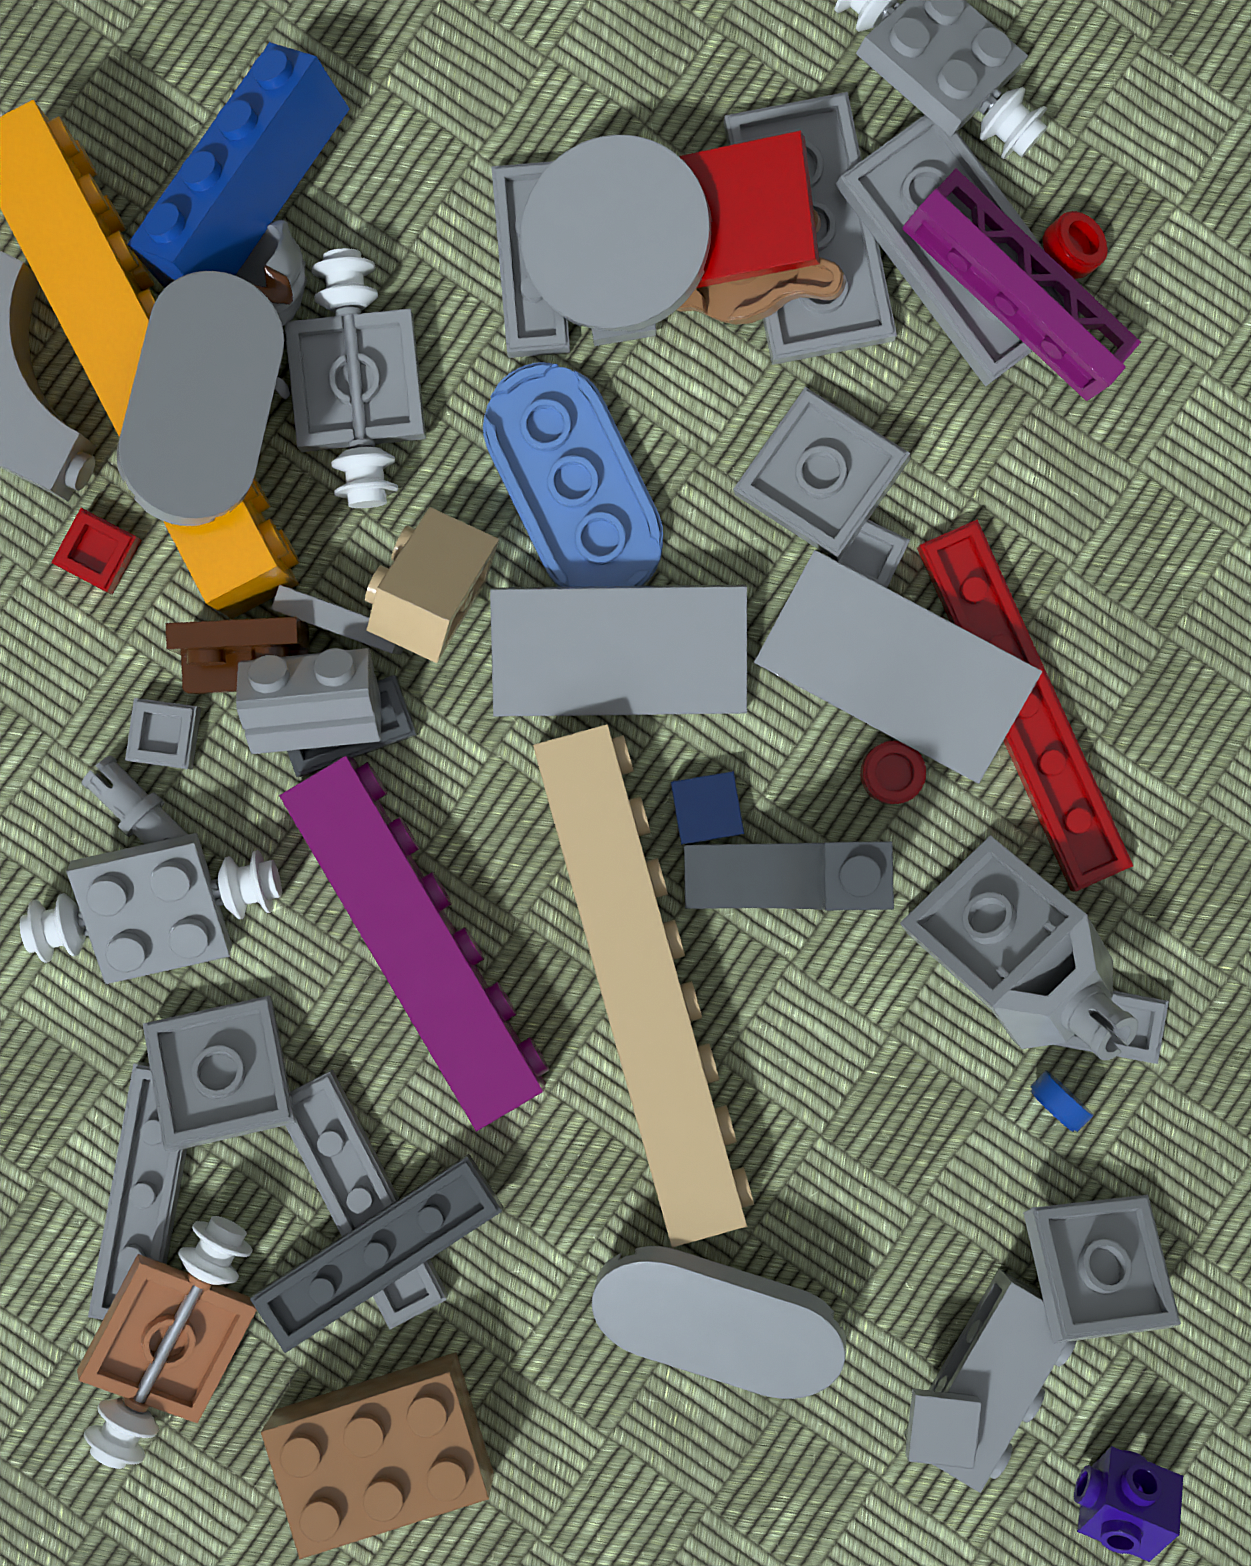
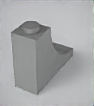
M0 251V468L69 502L74 490L80 491L89 481L95 467V457L92 455L97 446L79 432L68 427L49 405L40 389L34 374L29 348L31 311L40 284L34 272L24 262Z

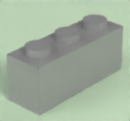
M1000 1268L929 1388V1391L978 1396L982 1402L975 1468L968 1469L934 1465L979 1493L983 1490L989 1477L992 1479L998 1478L1006 1468L1012 1454L1011 1439L1022 1421L1028 1423L1035 1417L1044 1400L1045 1389L1042 1387L1054 1365L1060 1367L1068 1360L1077 1342L1070 1341L1053 1344L1042 1293ZM907 1426V1428L905 1429V1431H904V1433H903L904 1436H905V1438H906V1440H907L908 1426Z

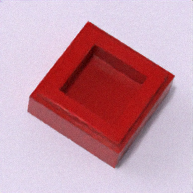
M80 508L51 563L113 595L142 540L97 515Z

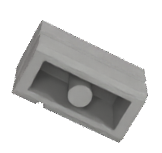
M334 648L322 653L285 657L266 655L255 660L238 662L236 707L242 728L245 729V737L251 754L379 742L381 740L380 691L376 674H374V666L369 648L354 650Z

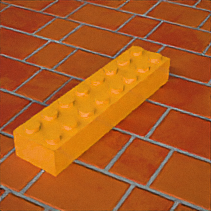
M31 100L0 116V209L120 437L150 314L157 299L150 289L155 284L146 266L128 247V243L121 233L126 228L107 195L103 196L93 179L97 172L78 139H73L60 116L49 120L37 103ZM255 476L243 501L231 512L228 511L225 515L216 517L213 522L199 526H180L163 521L205 603L231 619L274 598L279 585L289 588L299 585L291 570V567L300 563L283 530L278 531L271 519L265 520L261 513L271 506Z

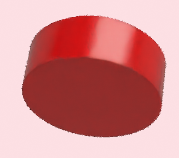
M1069 211L1062 214L1047 227L1043 235L1044 251L1074 279L1088 276L1107 257V241L1102 229L1091 217L1081 212Z
M888 741L875 746L867 753L861 765V781L866 792L876 801L889 805L901 804L913 799L923 788L926 780V765L923 757L917 750L900 741Z

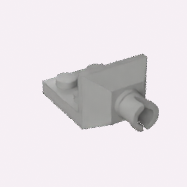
M991 835L900 922L912 939L992 1010L1011 1039L1021 1049L1067 1043L1076 1034L1091 1048V1051L1101 1060H1110L1118 1056L1121 1050L1109 1040L1112 1035L1108 1030L1126 1046L1132 1042L1138 1031V1020L1129 1012L1123 1011L1111 1000L1113 998V959L1088 915Z

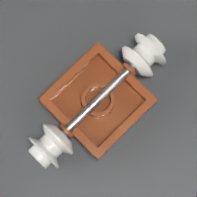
M212 1216L209 1222H194L192 1229L200 1238L197 1246L182 1247L178 1253L188 1273L137 1254L77 1369L79 1381L123 1397L102 1400L98 1405V1412L105 1420L103 1426L92 1425L87 1427L84 1432V1438L91 1446V1455L100 1463L111 1468L122 1469L126 1464H139L144 1460L145 1452L138 1444L140 1437L152 1438L159 1431L156 1421L148 1410L149 1406L198 1424L257 1311L250 1300L251 1297L220 1286L221 1284L235 1283L238 1280L239 1275L231 1266L235 1256L248 1257L252 1253L251 1246L244 1240L247 1235L246 1231L236 1223L219 1216Z

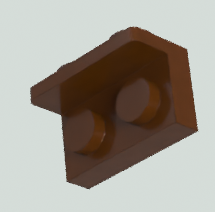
M297 617L165 623L166 649L181 655L182 688L188 694L236 692L239 661L255 660L266 655L285 657L310 654L309 625Z

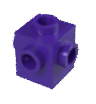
M1111 1446L1092 1466H1084L1077 1478L1074 1489V1501L1080 1504L1077 1532L1100 1541L1104 1547L1113 1552L1131 1554L1150 1562L1180 1535L1184 1476L1153 1464L1136 1452L1120 1450Z

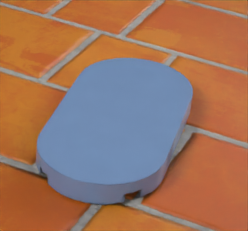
M538 362L512 371L498 383L490 396L491 400L487 405L486 414L484 415L483 435L490 457L547 574L558 587L644 586L653 576L660 562L663 548V527L651 496L599 390L584 375L575 370L573 372L568 368L559 367L558 364Z

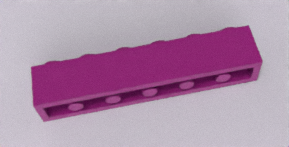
M345 756L280 794L279 797L477 1132L544 1092L546 1083L541 1075L549 1071V1067L532 1038L529 1037L521 1042L510 1024L509 1019L516 1016L517 1013L502 986L498 982L488 986L476 966V964L484 960V957L468 929L463 927L456 931L443 909L449 907L452 903L434 872L423 876L411 854L419 850V846L408 826L401 817L391 822L379 799L386 796L387 792L369 762L359 767L354 758Z

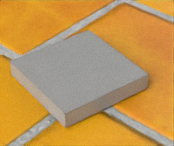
M805 387L733 490L735 496L832 559L839 561L910 461V453Z
M270 995L143 1023L163 1147L166 1152H173L296 1123L273 1000Z
M1148 1195L1034 1207L1023 1212L1053 1344L1167 1329L1181 1324Z

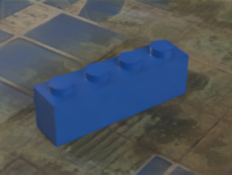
M269 42L128 242V247L164 289L176 279L195 272L217 271L235 276L268 229L267 226L275 219L350 110L317 56Z

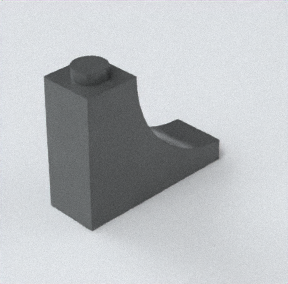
M892 841L684 845L685 909L894 910Z

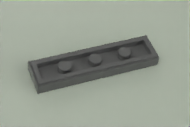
M467 1154L254 1293L250 1300L283 1352L286 1353L501 1213L504 1207L471 1155Z

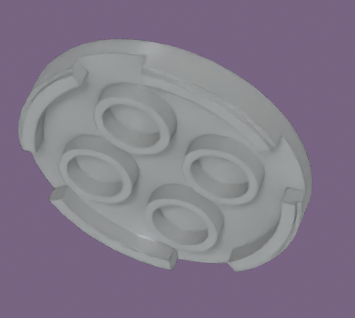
M608 135L590 139L559 156L548 166L534 185L525 205L521 222V251L525 268L538 293L555 311L570 322L580 327L582 325L602 331L627 330L631 332L640 330L665 319L675 312L698 286L705 272L704 266L710 249L712 232L711 210L707 197L692 170L679 156L655 141L632 135Z

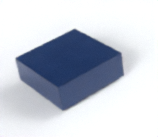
M734 771L670 782L681 844L744 834Z

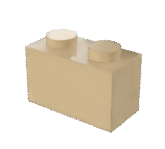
M429 507L416 529L407 525L401 532L393 549L391 560L394 562L388 569L380 565L374 573L365 594V601L373 604L366 631L438 663L487 581L499 539Z

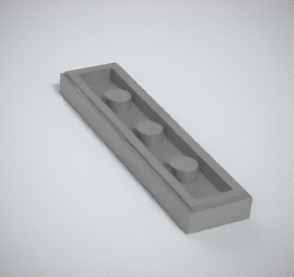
M139 1061L133 1064L88 1313L89 1318L104 1319L137 1254L167 1265L187 1148L173 1152H166L164 1150L150 1065L146 1062Z
M332 1069L290 1091L296 1123L285 1126L341 1236L397 1201L399 1197ZM429 1259L375 1294L373 1298L389 1329H392L444 1302L448 1298V1293L433 1263Z

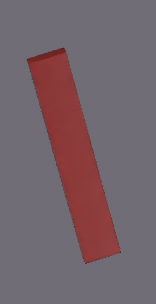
M978 519L920 544L917 550L949 621L1043 671L1003 741L1070 891L1077 892L1133 867L1134 865Z

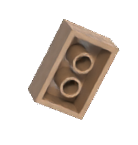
M456 1352L275 1409L261 1431L299 1559L488 1500L490 1497L494 1472Z

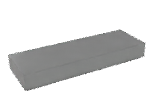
M554 161L491 166L508 358L570 353L568 320L555 311L538 293L526 271L521 251L520 232L525 205L534 185Z

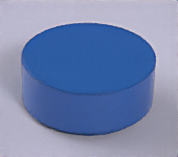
M1047 1070L1030 1086V1092L1072 1132H1078L1094 1116L1064 1084Z

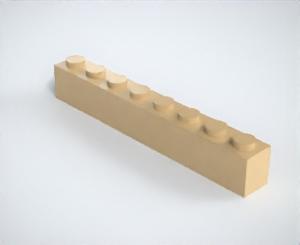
M608 724L534 744L533 748L671 1247L747 1227L742 1208L754 1205L744 1167L731 1170L725 1146L737 1143L727 1105L714 1108L708 1083L719 1081V1076L710 1044L697 1046L692 1030L691 1021L702 1019L692 981L680 984L673 960L685 957L676 921L671 920L663 923L656 898L668 895L658 858L645 861L639 836L650 834L651 832L641 796L628 799L622 775L634 771L624 735L611 738Z

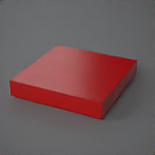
M801 130L679 156L699 181L707 197L712 216L711 243L704 266L705 272L696 288L820 264L806 142Z

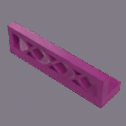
M957 168L926 198L902 227L914 241L1086 401L1105 390L1126 368L1123 364L1125 360L1141 343L1136 336ZM951 192L971 210L972 222L947 199ZM985 224H986L992 231H985ZM995 243H1006L1017 253L1018 265ZM1032 268H1033L1038 274H1032ZM1052 286L1061 294L1064 299V308L1042 287ZM1078 311H1079L1085 318H1078ZM1098 329L1117 347L1116 350L1111 353L1087 330Z

